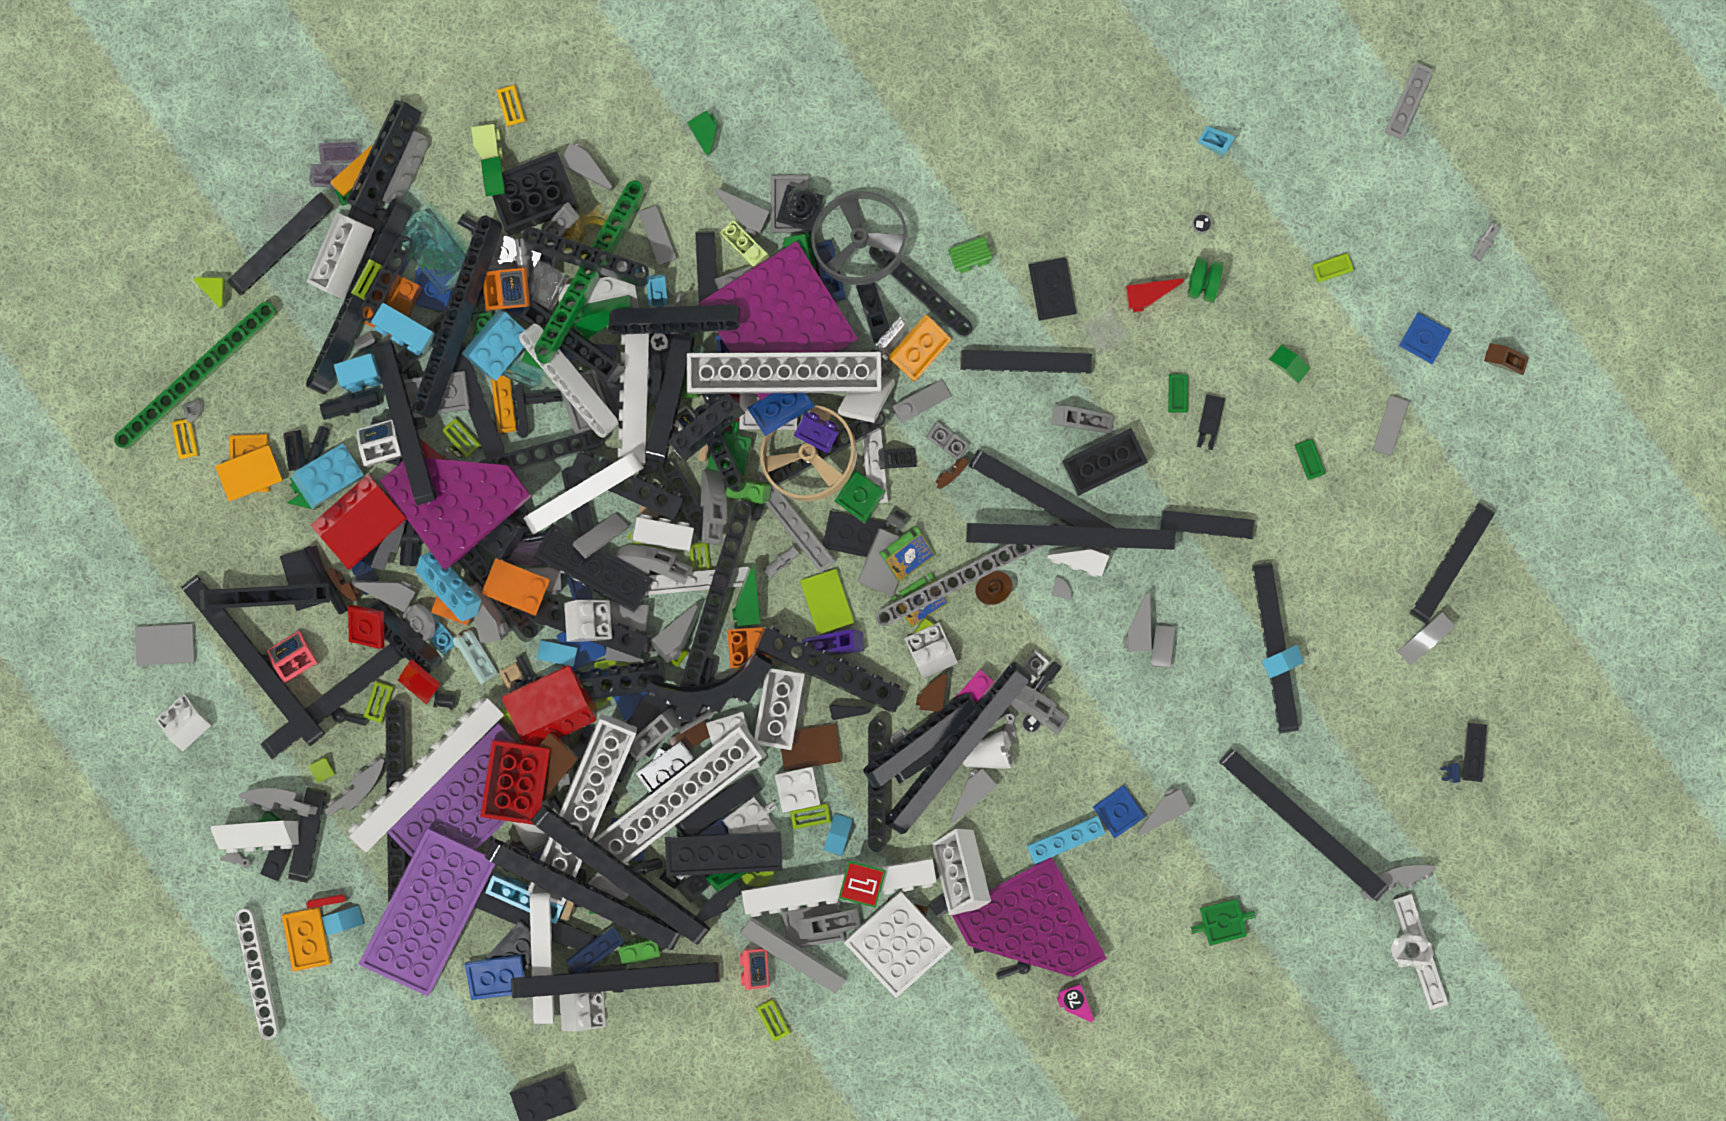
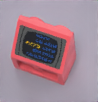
M300 630L267 650L270 660L283 683L292 681L319 664L318 659Z
M763 948L744 949L743 953H740V966H744V973H741V986L745 985V990L769 987L767 950Z

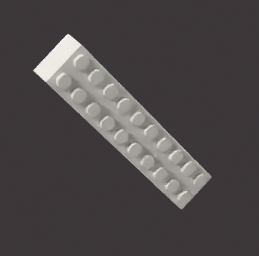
M881 352L687 353V394L881 392Z
M488 698L478 699L471 706L473 710L470 713L465 712L457 720L459 724L456 727L451 726L444 733L446 737L442 741L437 740L430 747L432 751L428 755L424 753L416 761L418 765L415 768L410 767L403 774L405 778L401 782L396 781L389 788L391 792L387 796L382 795L375 802L377 806L373 810L369 808L361 816L363 820L359 824L355 822L349 827L348 831L350 833L347 836L363 852L366 853L504 715Z
M602 713L559 812L560 816L591 839L637 732V727ZM551 837L548 838L540 857L541 861L576 877L582 860ZM533 882L529 884L528 893H550L551 902L564 906L565 898Z
M741 725L593 840L626 864L767 755L746 727Z
M932 858L876 867L886 870L880 891H883L884 895L895 893V889L900 888L903 891L914 890V886L921 885L922 888L933 887V883L936 882ZM845 873L742 890L745 914L755 917L760 916L762 911L769 910V914L781 912V908L786 907L790 911L800 909V905L807 904V907L819 906V902L826 901V904L837 903L838 899H840L838 897Z

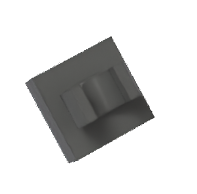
M894 506L886 518L888 520L886 526L888 527L892 523L896 525L894 532H898L900 529H903L911 516Z

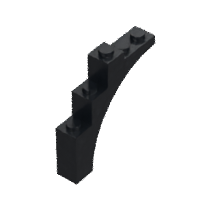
M329 583L200 590V609L330 602Z
M754 650L745 663L722 679L707 684L687 686L665 683L648 676L645 681V689L650 695L663 698V701L668 705H675L674 712L677 718L682 721L692 722L703 704L708 710H715L720 713L731 695L740 702L745 701L749 703L771 669L772 660Z

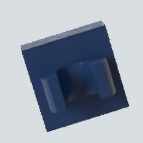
M1448 763L1449 767H1440V770L1448 772L1447 777L1441 778L1442 781L1450 780V783L1461 782L1459 763Z

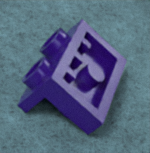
M805 411L793 436L828 453L839 433V428L834 422L824 421L816 413Z

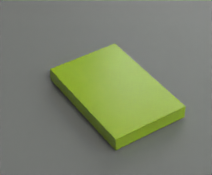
M836 569L800 580L818 635L854 624Z

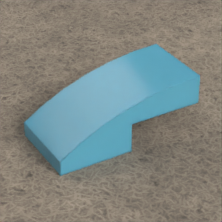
M541 640L537 659L574 667L578 648Z

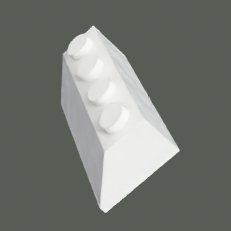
M336 212L306 282L329 294L344 299L374 229Z
M611 277L599 278L584 304L629 295L632 308H640L636 286ZM570 284L557 286L559 302ZM578 286L577 290H582L585 286ZM572 301L569 302L567 305L573 306L576 304V302Z
M771 668L765 676L754 739L759 745L787 750L792 749L805 674Z
M298 821L211 826V831L219 850H226V853H238V849L243 848L244 852L256 851L257 847H262V851L274 850V846H280L281 849H292V845L299 844Z
M955 829L932 843L949 915L976 910L991 902L974 831Z

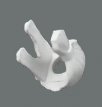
M1406 933L1400 938L1394 939L1391 947L1392 956L1398 962L1399 967L1411 966L1424 970L1425 966L1432 964L1430 962L1434 955L1432 944L1422 935ZM1409 943H1415L1420 948L1419 956L1411 959L1405 954V947Z

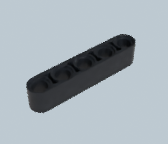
M715 231L695 232L699 302L718 291L715 282L717 278Z
M401 236L397 239L359 309L360 317L368 323H371L381 304H387L416 250L415 242L408 236ZM409 241V249L402 250V244ZM400 258L401 264L398 267H393L394 259ZM387 275H391V282L388 284H384V277ZM382 292V299L375 301V294ZM368 309H373V315L370 318H366L365 312Z
M699 405L695 409V418L700 416L709 407L707 405ZM722 431L707 445L724 484L731 491L740 492L745 487V480ZM723 445V449L720 452H716L717 447ZM730 462V466L724 469V464ZM735 478H738L737 483L735 485H731V481Z
M667 458L666 462H672L674 469L671 472L664 471L665 463L661 462L660 470L671 490L682 493V498L686 495L692 497V504L689 506L683 505L682 510L691 527L694 528L696 536L702 542L700 533L703 529V510L677 463L673 459ZM675 479L683 480V486L680 489L673 487ZM693 513H701L702 519L700 522L695 523L691 520Z
M1162 510L1160 530H1176V532L1254 539L1255 520Z
M375 600L366 606V608L384 612V638L408 661L414 660L428 673L442 665L441 655L384 602Z
M752 773L695 810L675 827L681 836H692L763 790V788Z
M311 787L306 789L304 802L316 806L318 809L316 815L300 816L298 826L299 844L294 845L288 875L289 880L304 883L309 881L310 877H308V874L311 872L313 863L312 854L315 853L316 835L319 834L320 816L323 815L325 805L324 796L327 795L325 790Z

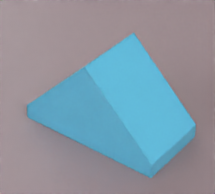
M1207 126L1198 143L1223 157L1235 137Z
M1297 645L1262 660L1269 678L1284 673L1305 662Z
M834 813L824 851L842 856L852 824V818Z
M359 906L322 917L327 935L364 924Z

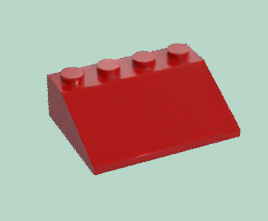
M367 474L311 524V527L347 569L350 570L407 518L379 484Z
M570 665L502 696L510 718L524 744L539 746L550 732H553L560 738L597 721V708Z
M492 738L480 817L534 825L531 819L541 807L550 749Z

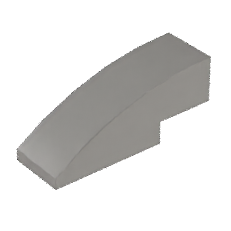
M1440 612L1397 652L1411 666L1446 636L1455 625L1443 612Z

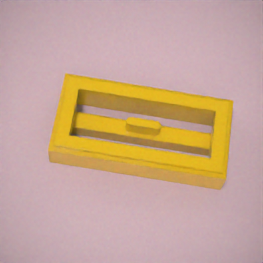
M515 85L496 90L507 127L526 122ZM510 90L513 91L520 119L516 117L509 94ZM503 92L506 94L513 121H509L501 94Z
M186 419L171 422L179 460L198 456L192 422L188 423ZM184 423H187L193 453H190ZM179 424L186 454H182L177 425Z

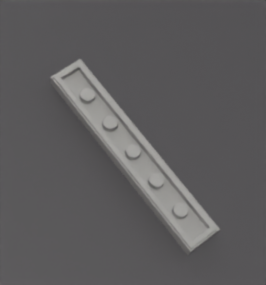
M764 472L755 479L756 481L769 483ZM771 484L770 499L765 504L819 572H824L836 561L783 494Z
M752 917L740 931V934L835 994L847 980L845 975Z

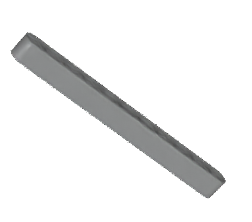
M1056 521L1051 522V523L1045 525V526H1052V525L1063 526L1060 522H1056ZM1008 544L879 610L875 616L876 622L881 626L890 625L1044 545H1025V552L1019 553L1016 550L1017 544ZM1001 551H1006L1009 554V559L1006 562H1002L999 559ZM984 560H989L992 563V567L988 571L984 570L981 566ZM971 568L974 570L975 576L973 579L965 577L964 572L966 569ZM950 577H954L958 581V585L955 588H950L947 584ZM938 586L941 593L938 597L931 595V587ZM917 594L921 595L924 599L923 604L920 606L915 605L913 602V598ZM899 603L906 605L907 610L904 614H899L896 611V606ZM886 612L889 614L890 618L887 623L880 622V613Z

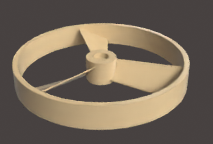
M814 405L815 407L809 411L816 413L824 421L830 420L831 416H834L843 423L849 434L851 456L843 475L819 457L816 447L808 443L803 444L799 448V452L766 457L768 444L775 431L764 436L761 444L760 459L765 476L780 493L798 501H817L831 496L848 481L856 464L857 446L852 430L837 413L818 405ZM802 458L805 462L813 464L829 488L813 495L792 494L778 487L769 472Z

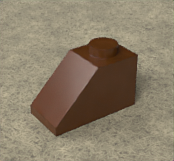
M1490 343L1484 361L1493 366L1524 375L1529 357L1508 346Z
M942 674L925 687L921 694H917L916 706H919V710L939 712L943 709L947 674Z

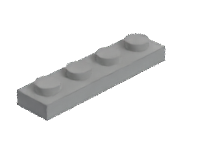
M1417 62L1415 63L1384 133L1403 140L1432 76L1433 69Z
M413 131L382 201L390 204L393 198L401 201L404 200L431 139Z

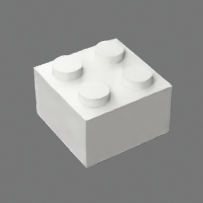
M813 767L775 774L782 813L820 805Z

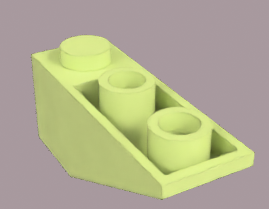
M494 124L471 127L473 146L482 159L500 156V159H503L502 148H498L497 140H501L500 130L496 129Z
M734 220L720 232L752 268L770 258Z

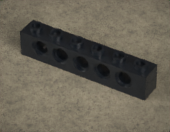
M394 101L346 203L363 213L373 215L374 211L378 208L382 194L387 189L390 178L395 172V167L403 155L411 134L419 123L421 111L404 101Z
M530 300V306H527L520 316L531 325L537 324L544 330L553 313L543 305ZM572 327L561 344L562 348L607 381L616 383L626 368ZM551 334L549 338H556L557 334Z
M585 450L584 453L578 452L569 473L587 480L612 465L613 462L602 458L600 461L594 458V453ZM592 463L598 466L595 474L589 471V466ZM640 474L636 476L631 475L608 489L610 492L672 520L677 519L685 502V499L681 497L682 493L673 489L671 492L664 490V485L655 481L651 484L647 482V477ZM626 479H631L633 482V486L629 490L624 487ZM645 486L650 489V495L646 498L641 495V490ZM662 494L666 495L668 499L667 503L663 506L658 501L659 496Z
M548 598L547 601L542 600L534 621L566 633L565 607L559 606V601ZM557 611H561L562 616L559 620H555L554 614ZM618 623V626L611 624V629L615 632L612 639L591 642L644 660L651 638L646 636L647 632L636 629L633 632L629 630L630 626ZM631 635L632 643L626 645L625 638Z

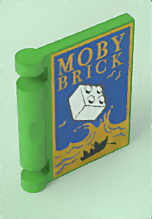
M917 526L913 527L916 533L914 537L908 531L886 548L890 555L887 556L884 551L879 553L898 582H901L935 556V553Z
M931 572L927 574L931 582L927 583L924 577L920 578L899 592L902 598L935 582L936 580ZM933 586L930 589V593L932 596L938 597L941 590L938 586ZM917 594L914 596L913 602L915 605L920 606L923 604L924 599L921 595ZM896 595L892 596L895 602L898 601ZM945 596L905 616V619L913 627L921 622L924 617H929L950 602ZM899 603L897 606L902 614H904L907 610L906 605Z

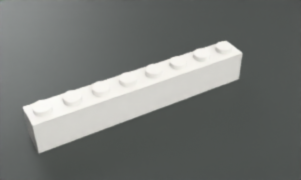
M649 334L621 335V345H624V352H621L620 363L624 364L626 368L620 376L623 390L619 392V402H623V409H619V421H622V428L618 429V440H622V447H618V459H622L634 451L641 464L644 465Z

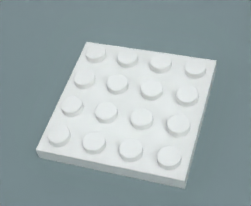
M899 891L844 940V944L895 998L953 948L951 943L902 891Z

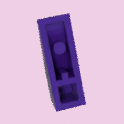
M854 629L802 639V644L804 642L810 643L815 646V650L819 652L825 650L831 653V656L865 651L863 632Z

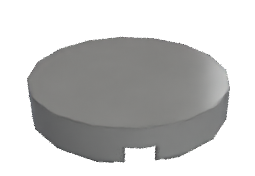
M422 605L409 606L403 613L402 620L419 634L423 640H430L435 632V622L432 614Z

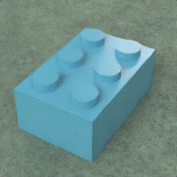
M384 303L381 304L371 321L375 325L373 329L384 336L390 334V339L401 346L404 343L407 344V349L418 356L420 353L426 355L437 337L429 329Z
M498 310L462 354L488 378L496 381L524 348L519 340V335L525 329L506 312Z
M371 353L334 364L340 387L349 392L362 391L363 387L367 385L370 387L381 385L375 356Z
M342 443L295 471L291 478L310 507L314 509L360 481L364 474Z

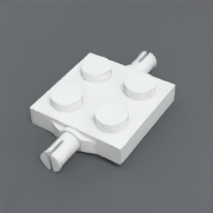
M751 797L722 821L727 826L729 834L771 832L776 827L768 814L777 806L771 801L763 808L754 797Z

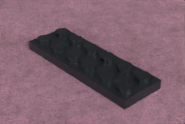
M552 523L533 558L635 613L653 578L600 549L585 559L573 546L574 541L579 538Z
M781 831L665 837L667 876L783 871Z

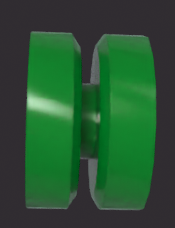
M1197 256L1189 278L1187 297L1198 299L1203 288L1204 301L1214 303L1224 262L1214 260L1210 265L1209 271H1207V258Z

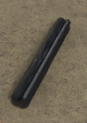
M307 546L302 550L303 555L319 582L329 583L330 601L339 615L344 614L348 611V608L311 546Z

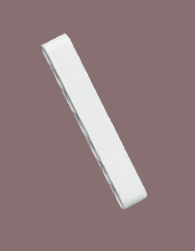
M532 324L519 335L521 344L594 432L600 437L607 436L618 427L617 418L559 349L550 363L542 364L537 360L534 347L544 330L539 325ZM543 350L540 354L545 355L548 353V350Z
M633 451L525 516L523 519L532 534H535L644 467Z
M530 893L532 976L553 975L550 893ZM554 995L533 997L534 1024H554Z
M244 908L236 913L235 921L259 1033L263 1039L270 1040L278 1035L279 1025L256 917L251 909ZM243 912H247L249 914L250 919L248 922H243L241 920V914ZM247 931L253 933L254 938L252 941L246 940L245 933ZM250 950H255L258 953L256 960H252L249 957ZM254 969H259L262 972L260 979H256L253 976ZM260 987L266 991L264 998L257 995V990ZM263 1006L268 1007L270 1010L268 1017L263 1016L261 1013ZM267 1025L273 1027V1035L266 1034L265 1027Z

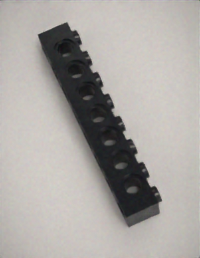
M769 626V628L764 627L755 644V650L886 711L896 712L904 693L900 689V685L894 682L888 684L883 681V677L876 674L871 676L865 673L866 670L862 667H851L848 665L849 662L842 658L836 660L831 657V653L825 650L819 652L810 643L804 642L802 644L796 641L797 637L786 634L785 636L780 634L778 628ZM776 639H779L782 642V647L780 650L774 647V641ZM793 647L799 649V656L797 658L791 654ZM811 655H814L817 659L814 666L809 663ZM828 663L834 666V671L831 674L826 671ZM845 671L851 674V679L848 682L843 678ZM862 679L868 682V687L865 690L860 686ZM880 687L885 689V696L882 698L877 693Z
M650 660L642 664L630 663L627 666L621 667L613 665L606 669L593 668L585 672L574 671L591 700L647 692L645 689L647 678L641 677V674H647L666 683L663 661ZM536 676L528 680L516 679L510 684V692L543 676ZM626 676L629 677L630 680L625 681L621 678ZM609 679L611 682L604 683L602 680ZM590 682L592 683V685L586 686L583 683Z

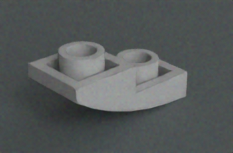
M938 422L933 425L925 436L956 460L961 458L969 444Z
M1156 625L1152 654L1153 667L1171 668L1175 627Z
M1037 649L1033 651L1022 665L1031 672V678L1026 684L1028 687L1033 684L1051 661Z

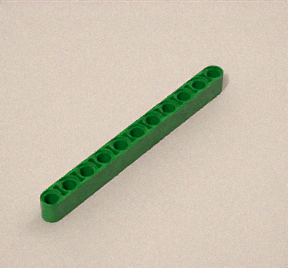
M630 181L626 185L591 247L611 254L614 253L644 200L643 186L639 181ZM639 190L637 194H631L632 191ZM624 206H630L628 210H622ZM615 222H621L619 226H613ZM606 238H612L611 241L604 242ZM586 255L584 260L589 259L591 256ZM604 260L601 261L599 264L602 266H606L608 261ZM579 267L534 347L535 355L540 363L548 364L553 360L601 275L600 273L586 274L588 269ZM581 285L585 286L584 289H582V290H577V287H578V286H581ZM569 302H576L573 306L567 305ZM560 318H567L564 322H558ZM551 334H557L556 338H549ZM548 350L547 354H540L541 351Z
M268 302L259 304L117 432L114 437L115 444L123 449H129L271 322L276 316V308ZM265 307L271 308L269 316H263L262 314ZM255 319L257 326L254 329H249V321ZM241 332L243 334L242 340L235 342L234 335ZM223 345H227L229 349L225 355L220 354V348ZM209 358L214 359V365L211 368H207L205 364ZM199 371L200 378L193 381L191 378L192 373ZM185 384L186 390L179 394L177 391L178 385ZM169 396L171 404L165 407L163 399ZM152 409L157 411L155 419L149 418V412ZM138 422L143 424V429L140 432H136L134 429L135 424ZM123 435H127L129 438L126 445L120 443Z

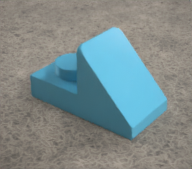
M665 274L649 276L650 279L646 285L649 308L650 306L664 307L668 304Z

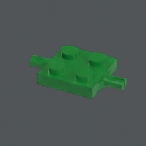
M735 421L731 424L730 432H725L724 435L742 476H745L752 438L740 435L738 433L740 422ZM723 445L718 446L716 452H720L723 449ZM710 452L707 469L718 471ZM726 462L723 468H728L730 462Z
M1233 899L1199 908L1202 917L1201 924L1191 926V930H1193L1192 934L1204 931L1209 946L1246 937L1245 920L1256 918L1254 910L1243 913L1239 908L1238 900Z

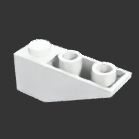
M1074 546L1049 550L1047 558H1050V561L1053 563H1064L1073 570L1081 569L1087 571V574L1097 577L1098 575L1102 576L1110 550L1102 547Z

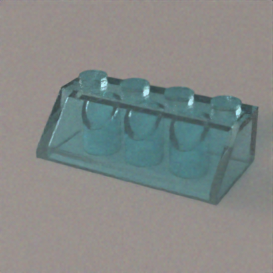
M430 208L415 213L407 222L401 236H408L415 242L416 250L412 258L439 293L443 295L455 286L466 254ZM409 241L402 244L406 250L410 247Z

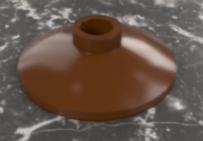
M993 571L980 578L975 588L978 600L986 605H996L1005 601L1012 592V580L1006 573L1001 571Z

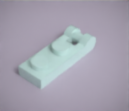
M470 629L463 632L462 636L458 635L453 638L454 645L460 649L480 684L498 674Z

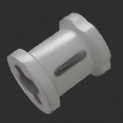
M658 333L651 338V344L655 351L664 352L668 348L669 342L664 334ZM663 338L664 346L660 345L657 347L655 341Z

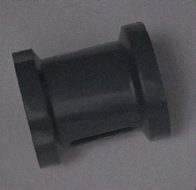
M436 691L433 707H446L453 711L456 694L448 695Z

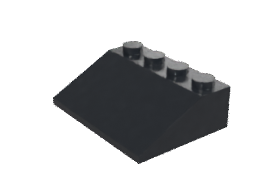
M557 151L502 172L505 193L492 196L508 236L551 220L566 203H569L574 210L580 209Z

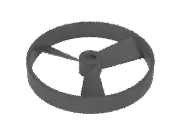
M856 191L835 198L822 209L814 222L811 241L818 263L829 276L846 284L865 285L885 278L901 263L907 250L908 230L902 213L892 201L877 193ZM857 200H875L890 207L902 221L903 234L867 233L861 225ZM840 206L852 229L850 235L852 243L828 263L824 264L817 252V234L827 215ZM868 245L897 254L887 267L869 276L848 277L837 273L855 247L865 248Z

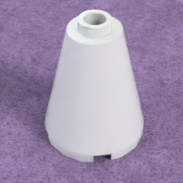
M1000 731L982 739L962 764L965 767L1013 768V753H1010L1009 746H1011L1008 733Z

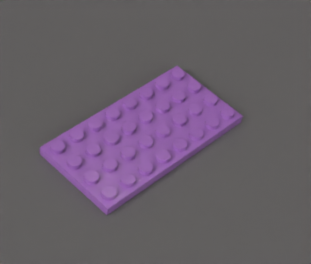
M498 723L476 742L387 831L411 857L427 827L477 849L506 822L480 817L491 739L516 742Z
M427 827L359 961V965L429 996L495 864L485 858V853Z

